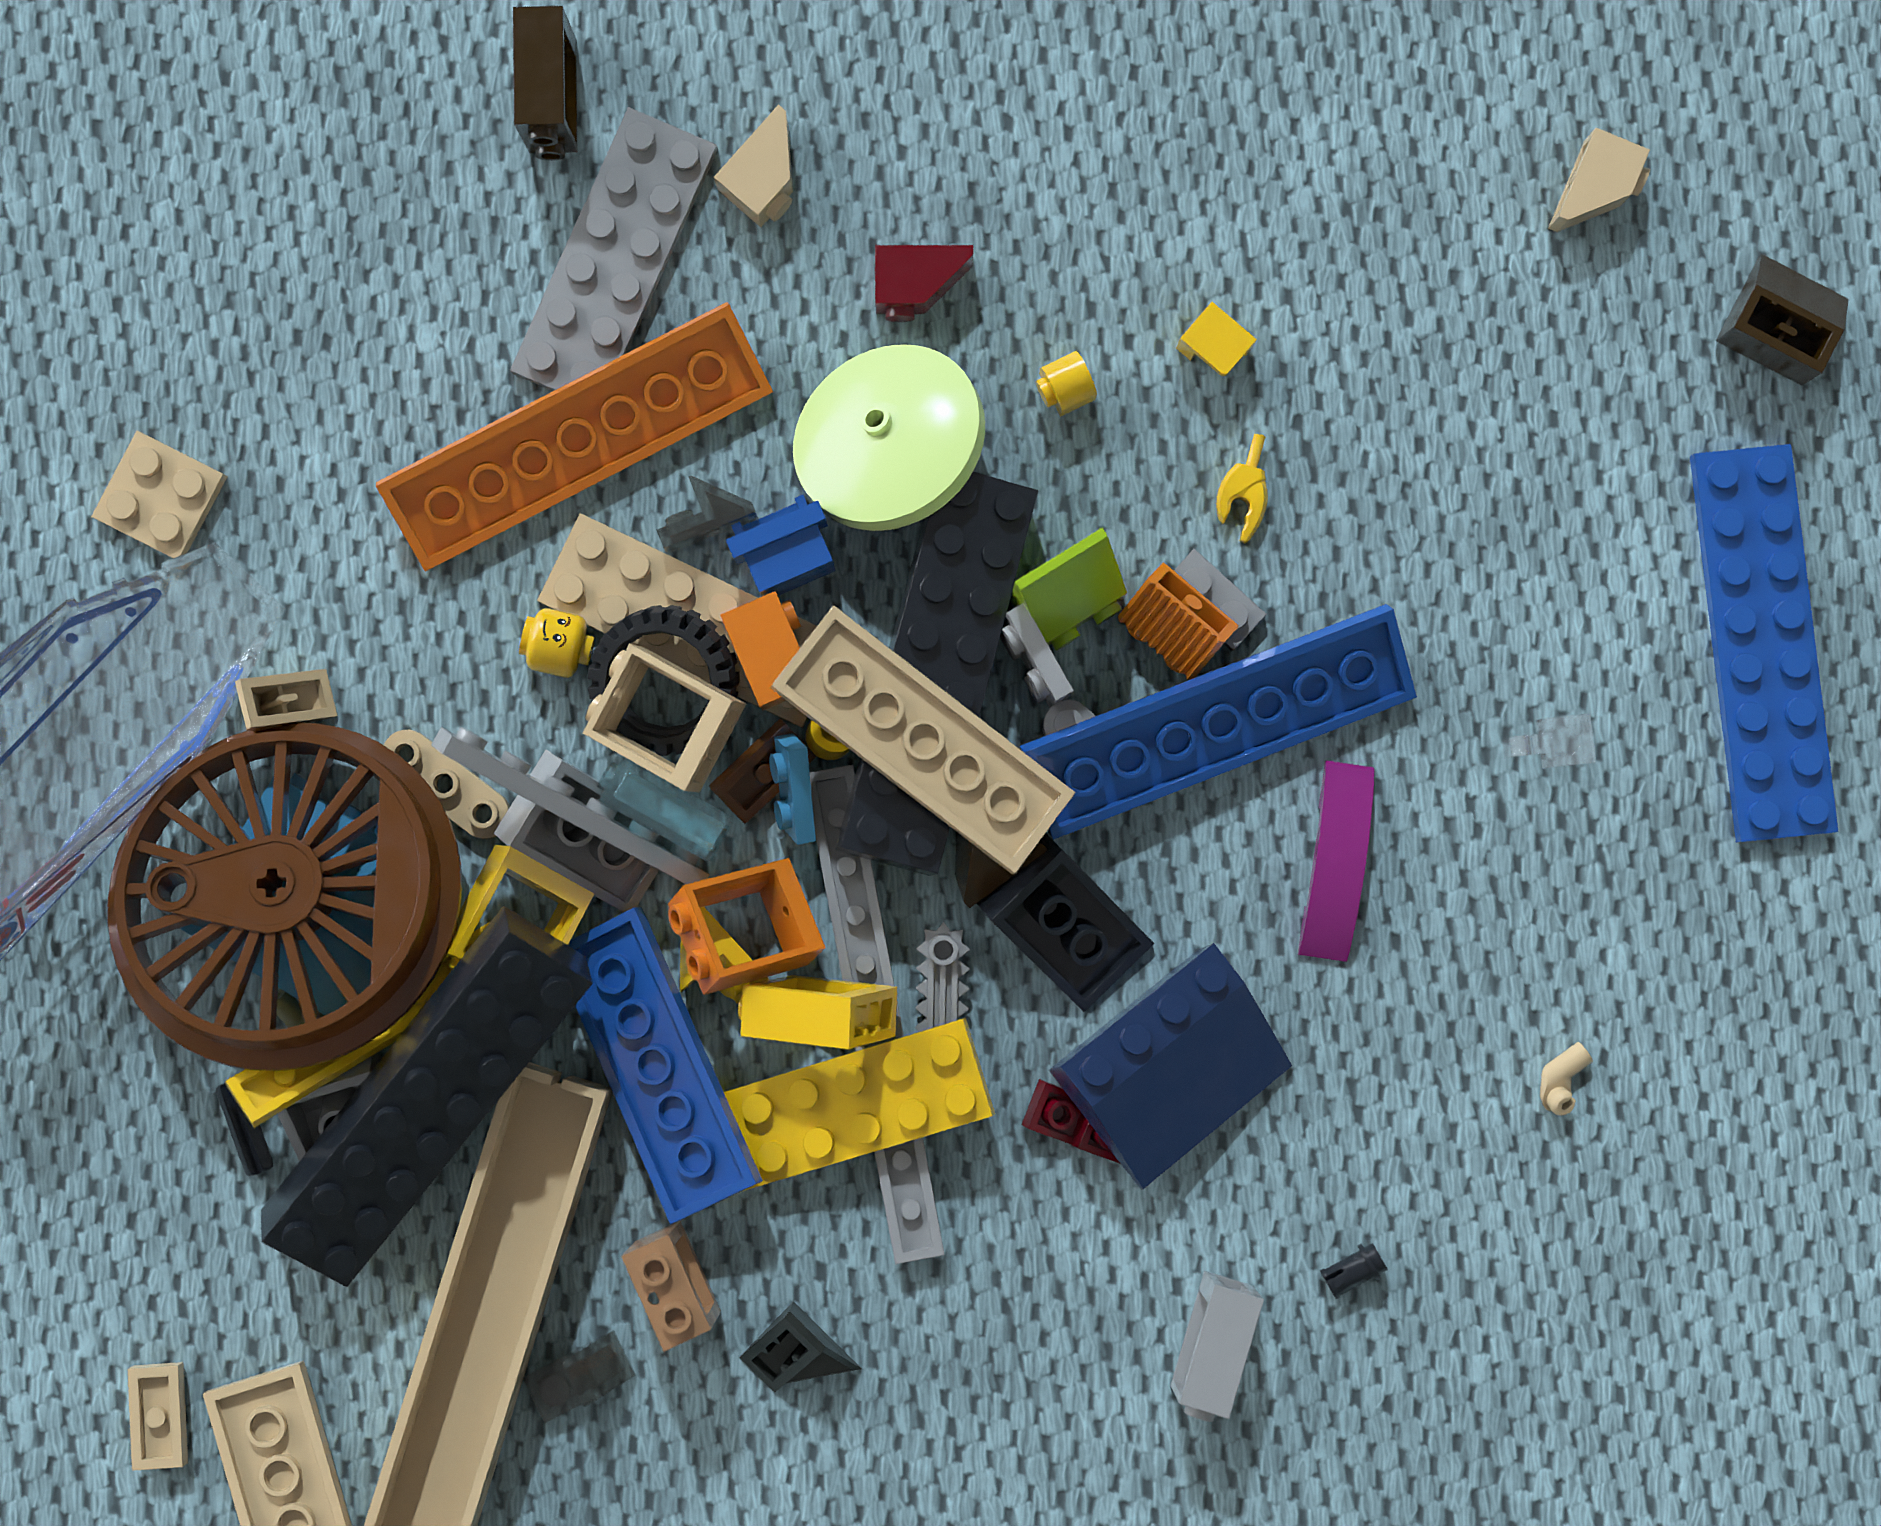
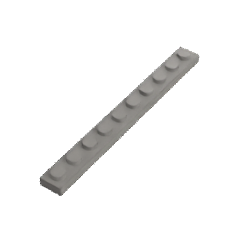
M848 765L811 772L810 782L815 834L842 980L895 986L871 860L835 850L855 777L854 766ZM898 1001L895 1037L855 1047L856 1051L904 1037ZM923 1137L875 1151L895 1264L945 1255Z

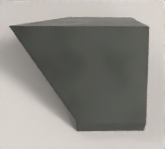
M794 1301L739 1357L774 1392L786 1383L862 1369Z

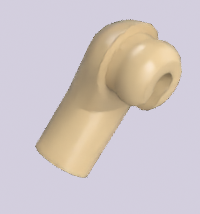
M1577 1042L1547 1063L1542 1070L1541 1102L1546 1110L1559 1116L1570 1113L1575 1106L1576 1100L1572 1097L1571 1093L1572 1077L1593 1062L1592 1057L1581 1043Z

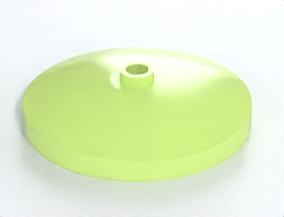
M891 345L867 351L836 368L818 385L805 404L796 426L793 441V458L797 476L810 498L814 502L819 501L822 511L830 518L848 527L869 531H883L916 523L932 515L947 504L962 489L974 471L980 458L985 438L983 405L977 390L965 372L954 361L940 352L916 345Z

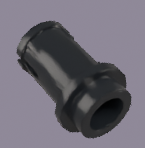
M1362 1243L1357 1245L1359 1251L1326 1269L1320 1270L1335 1299L1340 1298L1341 1295L1374 1277L1377 1281L1381 1280L1379 1274L1388 1270L1373 1243L1366 1247H1363Z

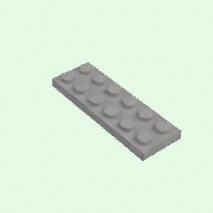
M627 108L511 366L510 371L512 374L554 391L628 352L718 151L717 144L635 109Z

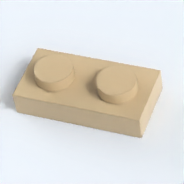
M183 1362L134 1365L128 1368L132 1471L185 1466L188 1463Z

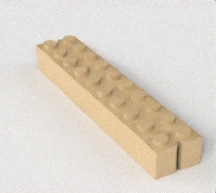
M529 1062L498 1100L364 1526L478 1525L613 1093L611 1087L572 1075L564 1078L561 1083L559 1081L562 1072Z

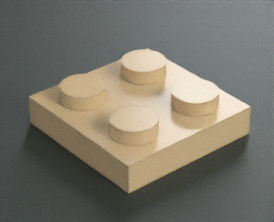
M136 431L91 517L183 562L228 476Z

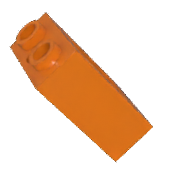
M789 858L683 885L668 903V918L671 928L681 937L687 953L686 964L689 974L695 981H698L703 995L807 966L826 948ZM759 892L783 952L723 968L700 908Z

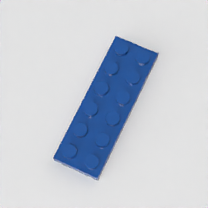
M634 907L570 940L568 946L586 956L593 982L575 1007L669 1223L679 1222L762 1182L761 1175L642 907Z

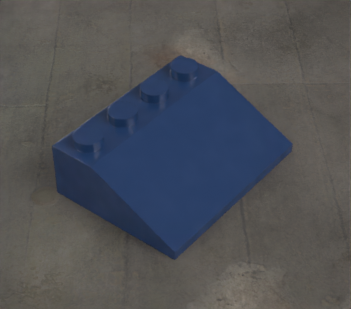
M1213 943L1192 954L1049 1069V1072L1138 1187L1143 1190L1292 1067V1064L1245 982Z

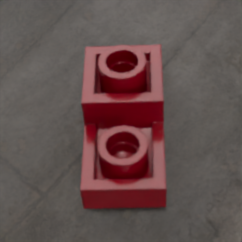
M1039 1079L1021 1125L1032 1131L1071 1144L1080 1150L1121 1164L1063 1088Z

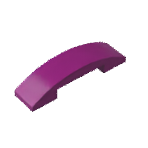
M1325 761L1318 807L1320 809L1308 901L1307 906H1304L1298 955L1343 962L1348 961L1359 910L1368 852L1374 791V767Z

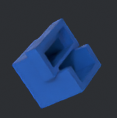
M803 494L794 498L795 504L743 526L740 522L731 525L735 536L726 539L728 547L737 565L743 562L747 563L761 596L774 591L779 596L836 571L833 559L820 532V529L827 527L828 524L818 500L807 504Z

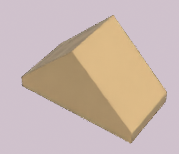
M326 669L244 678L235 681L246 730L258 732L290 723H313L337 716Z

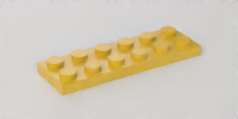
M966 1018L724 1091L763 1180L745 1190L995 1115Z

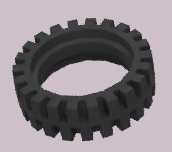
M651 606L626 616L602 637L600 644L594 649L592 654L593 664L588 668L587 679L592 680V685L588 688L589 698L595 699L598 695H603L612 678L609 676V669L617 654L622 650L626 651L629 644L645 635L665 633L684 639L698 650L707 664L711 685L735 698L738 697L739 692L736 689L740 683V672L735 670V665L738 661L735 652L730 653L727 647L730 644L725 634L720 636L715 631L718 626L710 619L703 621L700 619V613L693 610L683 611L681 606ZM707 701V704L696 718L684 725L670 727L648 723L632 712L628 706L615 731L650 751H655L659 756H668L673 752L676 755L681 754L710 701Z

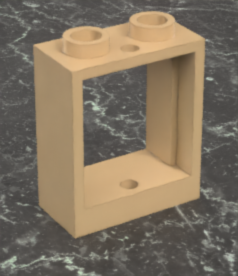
M629 644L626 651L622 650L613 660L609 669V676L612 678L603 695H598L590 704L586 713V721L588 723L583 734L684 791L700 793L746 703L644 647ZM649 667L710 701L676 765L615 731Z

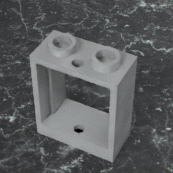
M1204 1271L1170 1385L1179 1404L1185 1406L1184 1413L1208 1422H1213L1215 1415L1229 1419L1264 1301L1263 1297L1252 1285Z

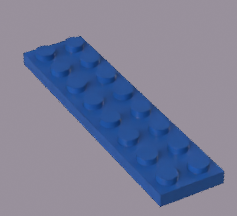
M1791 444L1694 453L1690 456L1736 842L1839 832Z
M1385 604L1019 747L1021 751L1075 792L1047 830L1054 840L1417 698L1394 609Z

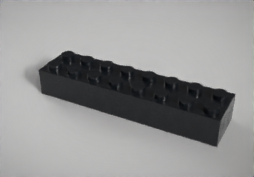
M973 471L962 489L947 504L923 519L889 648L979 717L1038 490ZM859 758L835 850L932 876L939 872L950 826L862 758Z
M503 906L261 1209V1242L348 1287L591 987L593 982L586 956L506 906Z

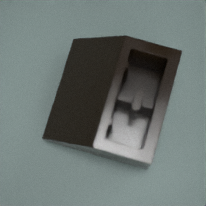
M1761 254L1715 341L1802 386L1823 373L1845 330L1849 299Z

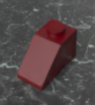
M875 245L876 314H885V319L891 322H910L915 319V314H925L973 267V245Z

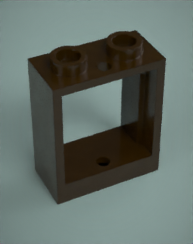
M563 6L513 7L514 125L529 153H536V157L541 160H561L565 158V153L578 152L576 37Z

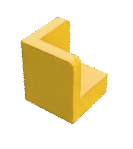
M1211 302L1181 336L1176 349L1190 361L1197 355L1219 375L1226 376L1239 360L1250 352L1257 339L1215 303Z

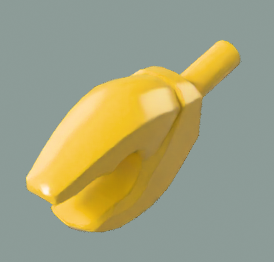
M1254 434L1246 464L1236 463L1227 472L1220 484L1216 499L1217 516L1222 524L1228 517L1232 501L1239 499L1247 504L1248 512L1244 517V526L1239 540L1243 544L1253 537L1260 526L1268 502L1265 471L1257 468L1266 436L1261 434Z

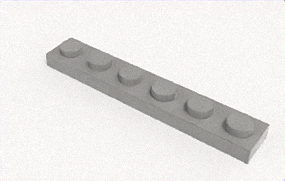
M441 727L431 744L441 754L684 884L708 879L710 875L696 865L700 856L675 842L670 850L655 842L659 835L655 831L635 820H632L629 827L613 820L617 811L592 797L587 805L572 798L571 795L575 790L573 787L550 774L547 775L544 782L528 774L532 766L531 764L507 751H504L501 758L496 757L484 750L488 741L463 727H460L457 734Z

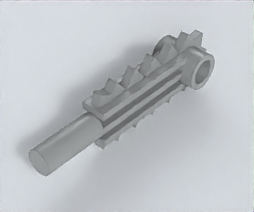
M944 921L937 930L924 929L925 941L916 948L928 958L916 967L919 972L927 977L926 980L915 987L926 997L924 1001L915 1007L926 1017L914 1027L919 1032L959 1020L957 1018L969 1010L958 998L970 988L958 978L970 970L959 960L970 948L961 942L963 930L951 931Z

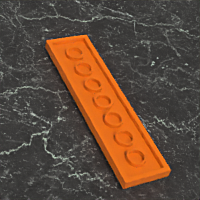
M726 302L377 481L376 488L426 572L773 393V390L729 303Z

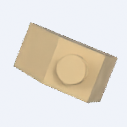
M779 104L714 176L717 190L760 227L769 218L774 222L780 219L793 201L790 197V194L793 192L789 125L786 110Z
M1595 127L1581 147L1548 229L1559 232L1620 207L1631 195L1638 196L1650 173V169L1644 167L1650 149Z

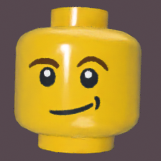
M544 608L535 617H527L521 636L519 654L526 656L527 666L534 671L569 678L577 671L579 664L589 665L595 637L586 635L587 624L583 617Z

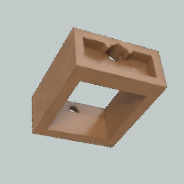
M681 1221L635 1241L621 1258L663 1352L710 1331L721 1310ZM655 1292L659 1303H651L649 1301V1294Z

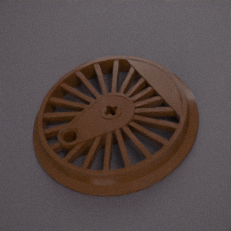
M290 723L258 732L247 730L227 737L191 757L190 761L169 777L137 812V814L139 812L140 814L132 821L123 838L111 874L107 916L110 944L123 983L136 1005L158 1029L187 1050L227 1066L260 1071L292 1070L323 1064L345 1056L368 1044L399 1021L421 998L439 971L455 934L462 895V868L458 843L446 811L430 785L414 767L378 741L347 729L316 723ZM292 754L315 755V762L287 833ZM275 756L271 835H269L249 762ZM333 760H339L357 767L305 834ZM234 768L239 779L255 836L254 839L248 837L211 783L218 776ZM373 776L379 780V802L320 844ZM201 790L238 843L226 845L180 812L179 809L190 797ZM172 819L214 850L190 855L157 845L156 843ZM378 824L377 843L327 860ZM150 857L167 862L156 867L148 876L147 882L143 883ZM376 860V875L333 876L334 874ZM282 882L286 883V887H282ZM187 883L184 896L178 901L171 902L174 889L180 884ZM273 891H276V897L272 895ZM375 891L374 908L335 897L336 892ZM141 898H147L151 905L162 911L166 916L142 924ZM332 910L374 922L372 947L328 916ZM190 924L204 927L155 963H152L145 940ZM321 926L372 962L371 984L360 994L315 931L320 929ZM227 932L228 934L176 999L165 986L162 978ZM246 939L214 1023L203 1020L190 1010ZM303 939L309 944L348 1001L339 1009L321 1018L298 942ZM264 941L259 1030L231 1028ZM280 944L285 946L305 1024L284 1029H276Z

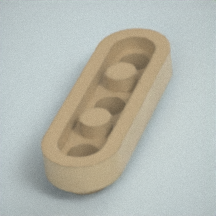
M400 730L389 736L384 746L398 755L400 749L405 745H410L413 748L414 757L408 763L430 785L442 803L449 819L474 837L482 839L497 837L494 832L510 808L504 796L465 766L441 754L431 745L432 741L423 734L413 730ZM443 775H449L453 780V787L447 793H441L437 787V782ZM487 804L492 810V817L488 822L480 823L476 818V811L481 805Z

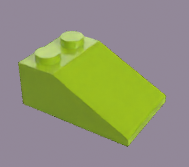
M1103 527L1015 581L1010 601L1014 607L1024 604L1048 646L1052 644L1056 651L1080 637L1081 635L1077 628L1093 618L1096 624L1099 625L1122 610L1118 602L1125 598L1127 590L1108 535Z

